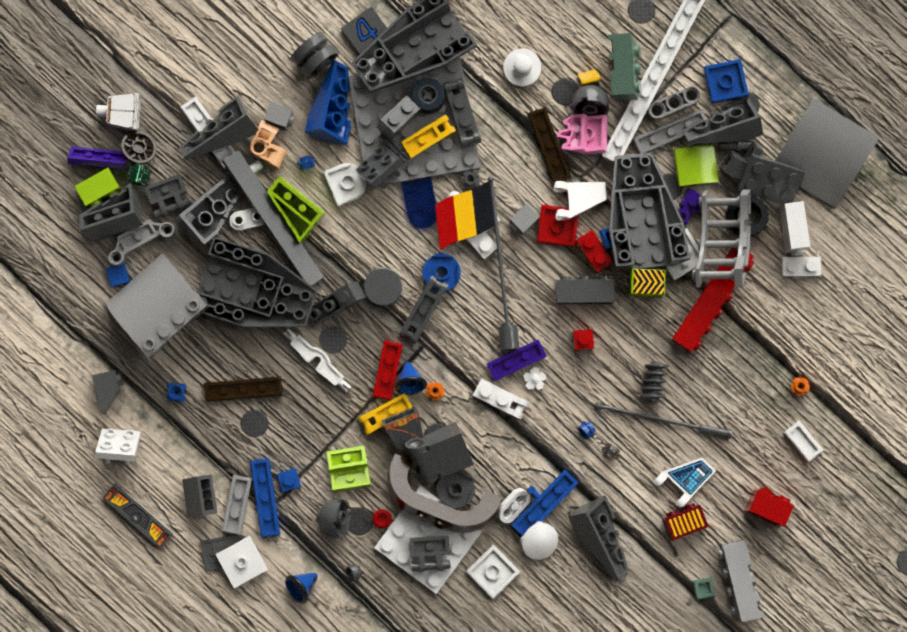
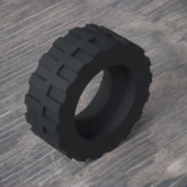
M751 195V208L756 212V220L753 224L747 226H751V236H755L766 227L769 220V211L762 199H759L756 195ZM737 205L728 206L725 213L726 220H737L740 207H737ZM728 227L735 235H740L738 227Z

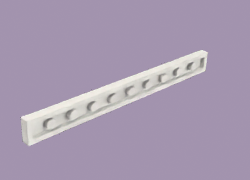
M683 0L640 82L641 93H638V100L630 101L607 145V153H603L601 157L614 163L615 156L624 155L705 0Z

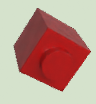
M593 329L572 332L574 352L594 349Z

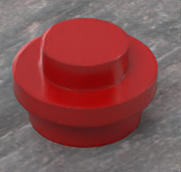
M380 509L373 515V523L378 528H387L392 522V516L387 510Z

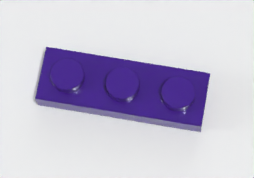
M71 147L67 157L68 164L125 170L127 164L124 156L119 151Z
M538 339L487 363V367L494 381H497L547 356Z

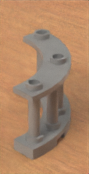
M743 189L737 198H709V190H704L702 196L699 197V207L702 208L701 239H698L700 253L697 266L693 269V281H696V288L701 287L703 279H731L735 281V287H743L746 279V273H743L744 267H748L751 226H747L749 215H751L750 189ZM737 205V207H740V218L737 220H709V206ZM738 227L740 229V237L736 240L709 241V228ZM708 248H736L738 250V255L734 259H707ZM734 266V269L731 271H705L706 267Z

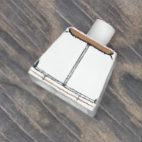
M139 93L109 96L107 105L96 106V116L106 117L108 126L128 131H139L141 96Z

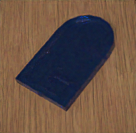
M431 177L402 182L406 214L410 223L420 229L431 227L436 222V199Z

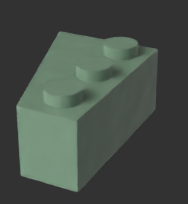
M631 33L608 34V39L612 43V53H609L610 59H612V96L615 101L638 100V93H641V83L638 82V75H641V66L638 63V57L641 56L640 45H637Z

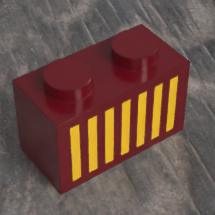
M695 503L684 506L685 510L679 513L677 510L666 513L667 517L663 518L671 541L709 527L701 505L695 506Z

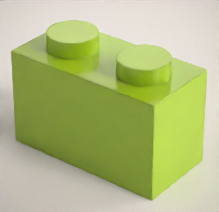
M109 168L75 186L88 209L99 202L102 204L101 201L107 198L110 199V195L113 193L118 194L121 191L118 182Z

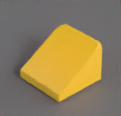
M596 70L578 74L581 87L588 84H598L601 79Z

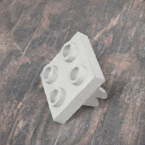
M102 428L96 448V458L106 459L108 464H110V459L123 460L125 465H129L130 461H135L141 432Z

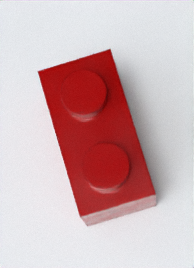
M593 230L575 241V244L595 274L613 263V260Z

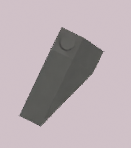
M239 96L223 105L218 110L220 114L213 120L209 119L201 132H195L180 147L185 160L241 142L253 136L259 130L255 120Z
M748 97L729 102L725 105V109L720 112H712L710 118L699 120L682 130L688 144L746 141L763 135L761 117Z
M229 173L182 212L174 222L186 236L205 245L218 234L231 209L241 195L242 190Z

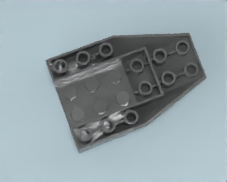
M214 236L208 253L209 259L197 292L209 306L201 313L202 315L242 327H306L318 292L316 288L271 255Z

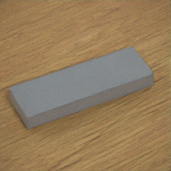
M233 475L222 532L241 536L252 478Z

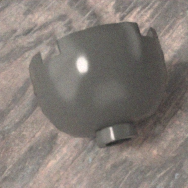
M594 84L583 86L574 93L571 101V110H573L574 115L585 114L587 117L607 115L609 112L608 95L602 88Z
M329 500L317 512L316 521L319 523L322 532L334 538H344L342 535L348 533L351 515L347 516V509H350L347 500Z

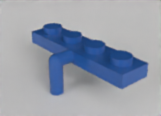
M564 469L541 494L535 487L530 486L527 492L535 501L513 522L512 526L524 536L525 532L536 522H542L579 482Z

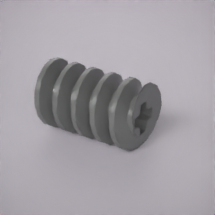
M650 362V364L644 366L649 371L643 373L648 379L642 380L646 387H641V391L645 394L640 395V399L661 403L658 399L664 398V395L660 394L659 391L665 390L661 383L667 382L662 376L668 375L663 368H668L669 365Z

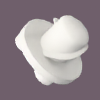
M516 49L509 53L504 61V75L509 83L515 86H529L536 82L540 76V59L531 50Z

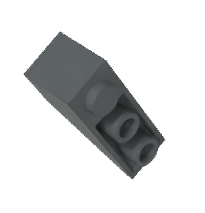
M358 281L344 285L313 304L308 319L312 327L365 299L366 296Z

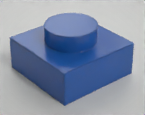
M296 468L277 474L282 492L301 487Z

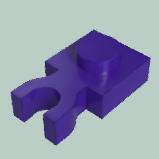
M692 188L680 203L683 209L678 210L680 214L685 215V220L683 221L685 225L690 219V213L696 215L700 209L699 197L702 195Z

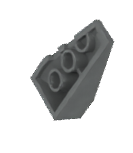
M603 495L576 509L569 516V519L576 534L616 581H619L629 570L623 548L619 547L617 536H620L619 531L614 528L612 520L615 518L614 512L606 495Z

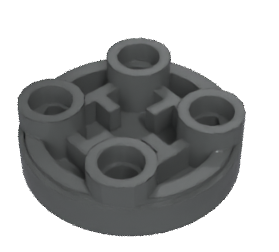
M377 268L367 275L364 282V291L367 298L373 304L388 306L399 299L402 293V281L399 275L392 269Z

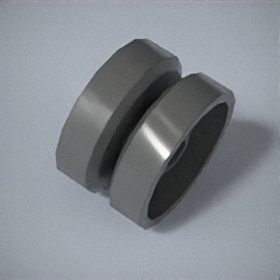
M318 32L308 38L290 57L297 67L303 66L301 71L307 79H312L320 74L339 55V51L333 44L327 45L328 38L323 32Z

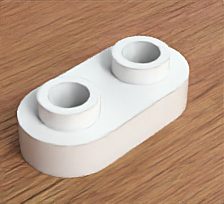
M254 208L234 212L229 220L231 227L236 231L261 227L264 223L261 219L256 220L254 218V215L257 214ZM238 217L242 218V223L240 224L236 223Z
M522 488L512 491L498 507L497 517L504 523L514 521L529 504V493Z

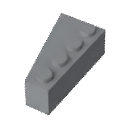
M745 540L720 545L721 549H718L720 561H724L725 565L722 572L724 579H728L729 587L726 589L728 598L732 599L733 602L731 607L733 618H736L739 622L764 618V612L758 609L760 597L757 590H754L753 587L756 585L753 572L749 569L751 561Z

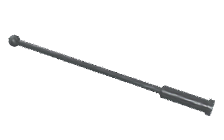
M600 402L595 403L597 410L606 409L694 428L700 432L726 437L727 439H730L732 434L730 429L726 430L702 424L698 426L605 406Z

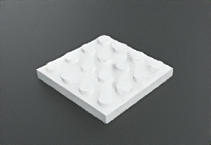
M419 486L416 490L417 494L443 504L441 500L422 486ZM402 510L374 548L437 594L482 531L476 530L460 533L445 528L439 529L433 523L420 521L415 516ZM449 536L450 555H442V561H450L451 568L443 569V571H437V569L425 570L426 572L412 571L411 563H419V557H411L410 538ZM425 556V562H437L436 556Z

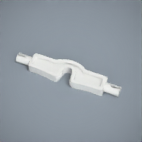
M289 328L286 331L290 335L286 332L283 333L291 341L290 345L299 352L307 363H310L315 357H320L321 362L316 367V371L327 378L334 386L339 385L345 392L351 388L343 380L344 376L331 364L328 355L323 350L312 347L300 335L296 336Z

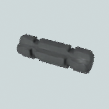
M382 133L378 136V139L383 144L385 143V146L396 154L403 163L410 158L393 139L390 141Z

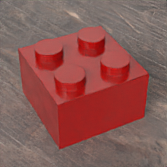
M763 487L753 490L744 511L779 527H785L794 507L790 503L791 500L781 495L775 497L772 495V491Z

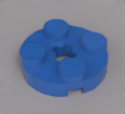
M435 254L423 266V279L427 285L433 275L441 283L449 284L446 290L449 291L455 288L460 280V265L448 254ZM441 267L444 268V271H447V275H444L443 278L436 274V271H439ZM432 287V290L439 291L437 288Z

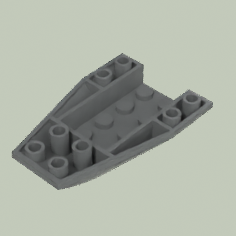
M420 0L407 8L351 64L369 91L375 92L445 67L478 45L469 32H465L451 12L446 0Z
M652 152L614 157L609 236L615 268L629 272L632 269L667 268L690 260L684 222Z

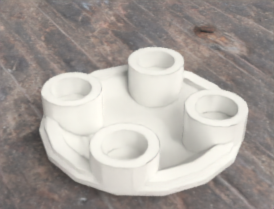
M539 521L525 532L524 536L520 539V543L528 557L542 560L552 555L557 548L558 534L552 526Z

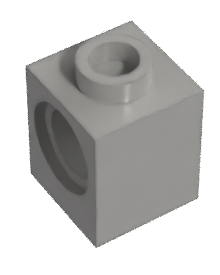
M271 102L264 120L273 126L287 130L288 126L292 127L295 116L292 109Z
M526 203L510 218V227L515 233L518 234L520 232L523 235L540 217Z

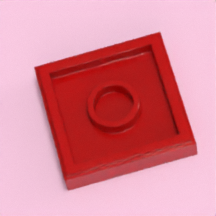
M542 204L536 243L574 248L579 215L569 220L557 221V210H569V208Z

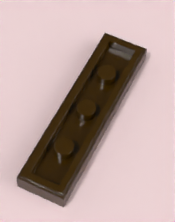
M546 107L527 113L553 185H555L556 181L571 179L570 171Z
M281 376L204 383L206 402L283 396Z

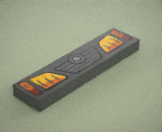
M116 483L102 497L160 549L173 535L170 530Z

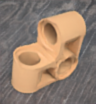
M262 120L258 126L259 130L255 133L251 143L250 153L254 158L263 161L267 165L280 169L288 152L277 145L271 144L279 128ZM260 144L264 147V150L261 153H257L253 147Z

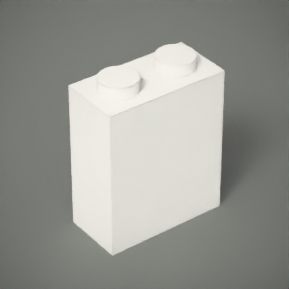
M804 201L786 203L779 208L785 253H791V256L803 255L810 247Z

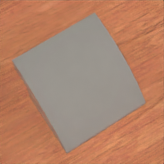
M812 99L775 161L805 170L806 173L799 188L836 208L880 137Z

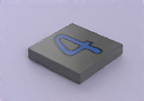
M371 6L343 26L341 30L360 55L387 27Z

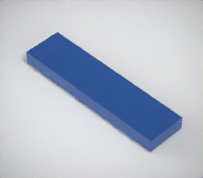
M270 458L250 461L261 538L281 535Z

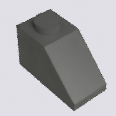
M115 370L92 375L99 411L102 414L107 413L121 391L120 385H123L121 374H118Z

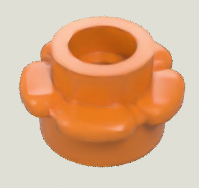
M798 377L792 381L791 391L797 396H803L805 393H808L810 386L807 379Z
M432 382L428 384L426 390L428 398H431L432 401H438L444 396L445 391L441 383Z

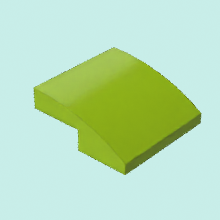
M714 145L673 149L678 187L719 182Z
M365 446L326 452L333 493L371 486Z

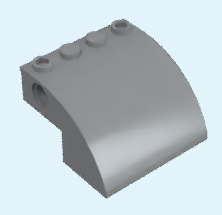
M164 253L159 255L105 303L117 322L148 358H152L158 353L172 336L209 307Z

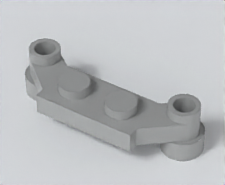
M151 219L146 220L142 226L130 229L116 237L118 242L115 249L108 255L109 262L114 266L123 264L126 254L157 237L171 238L175 234V227L170 222L161 224L152 222ZM167 228L171 229L169 234H165ZM120 256V260L115 262V257Z

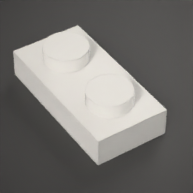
M821 257L781 258L782 277L821 276Z

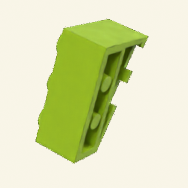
M278 177L267 191L299 243H303L326 215L323 209L283 177Z

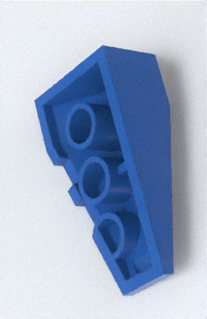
M332 60L310 110L305 133L317 140L346 145L351 128V120H348L347 112L350 109V103H347L349 72L348 67L336 60Z

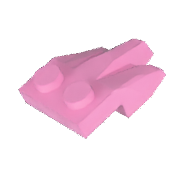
M585 114L569 116L563 121L568 126V129L558 131L556 136L559 139L567 140L561 149L581 154L607 153L608 117L606 115L587 117Z

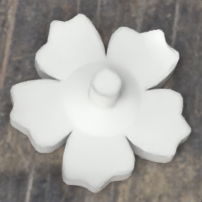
M534 367L530 370V373L525 372L523 375L528 389L533 390L535 387L537 390L543 389L544 382L542 381H545L547 378L543 372L539 373V368Z

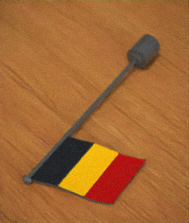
M489 177L488 182L473 190L450 196L435 205L439 247L441 251L452 243L477 236L495 227L505 323H502V327H498L501 350L519 349L517 325L509 322L493 184L495 178Z

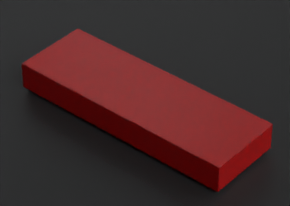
M384 340L372 397L392 400L403 344Z

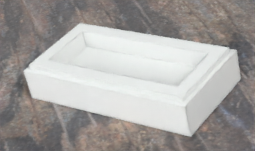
M797 421L784 432L785 436L807 462H810L823 451L800 421Z

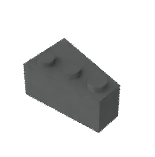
M131 183L127 184L126 189L120 193L110 195L111 198L102 204L99 202L79 215L81 231L90 243L143 225L140 197Z

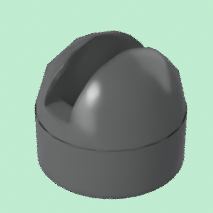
M359 565L346 567V574L350 581H355L362 576Z

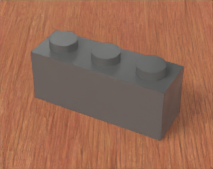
M562 276L560 280H556V305L614 304L615 302L614 279H610V276H598V279H591L590 276H580L579 280H571L570 276Z

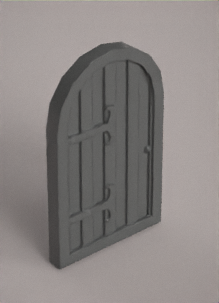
M231 534L229 536L200 541L206 571L221 569L222 566L215 554L243 540L246 536Z

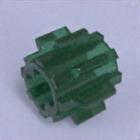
M132 163L131 167L127 169L126 176L128 182L135 185H145L146 181L149 182V166Z

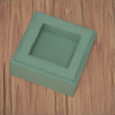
M712 577L692 581L696 600L716 596Z

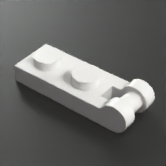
M482 378L473 394L474 397L520 420L523 416L524 408H527L529 404L528 401ZM512 402L518 404L515 410L510 408Z

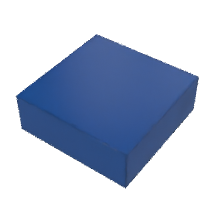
M125 263L106 268L112 288L130 282Z

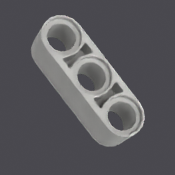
M690 86L655 101L649 106L647 116L651 121L657 122L688 109L698 102L700 91L698 88ZM691 92L695 95L696 99L693 101L688 100L686 94ZM669 101H677L678 107H670ZM659 108L661 115H653L651 109Z

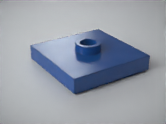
M741 59L703 67L711 104L749 96Z

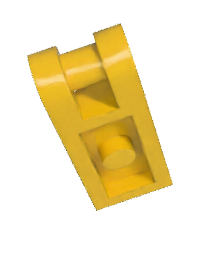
M447 115L440 117L401 142L411 159L456 132L454 126H451L448 122L449 118ZM442 125L445 131L440 133L437 127Z
M404 393L358 418L360 424H363L364 432L367 436L384 427L381 420L412 408V405ZM372 417H374L377 422L374 425H372L369 421V419Z

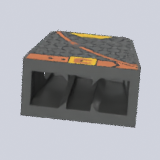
M415 406L381 420L385 430L399 451L406 449L405 443L408 440L423 438L420 417Z

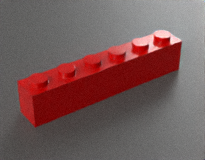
M731 248L724 259H734L738 255V250ZM749 253L748 267H744L743 273L745 270L749 272L755 263L752 261L754 255ZM719 266L717 271H731L734 269V266ZM711 279L671 341L689 353L693 350L697 351L702 344L700 338L703 334L707 335L713 327L710 323L714 318L718 319L723 312L721 306L724 302L728 304L734 295L731 291L735 287V281L731 279Z

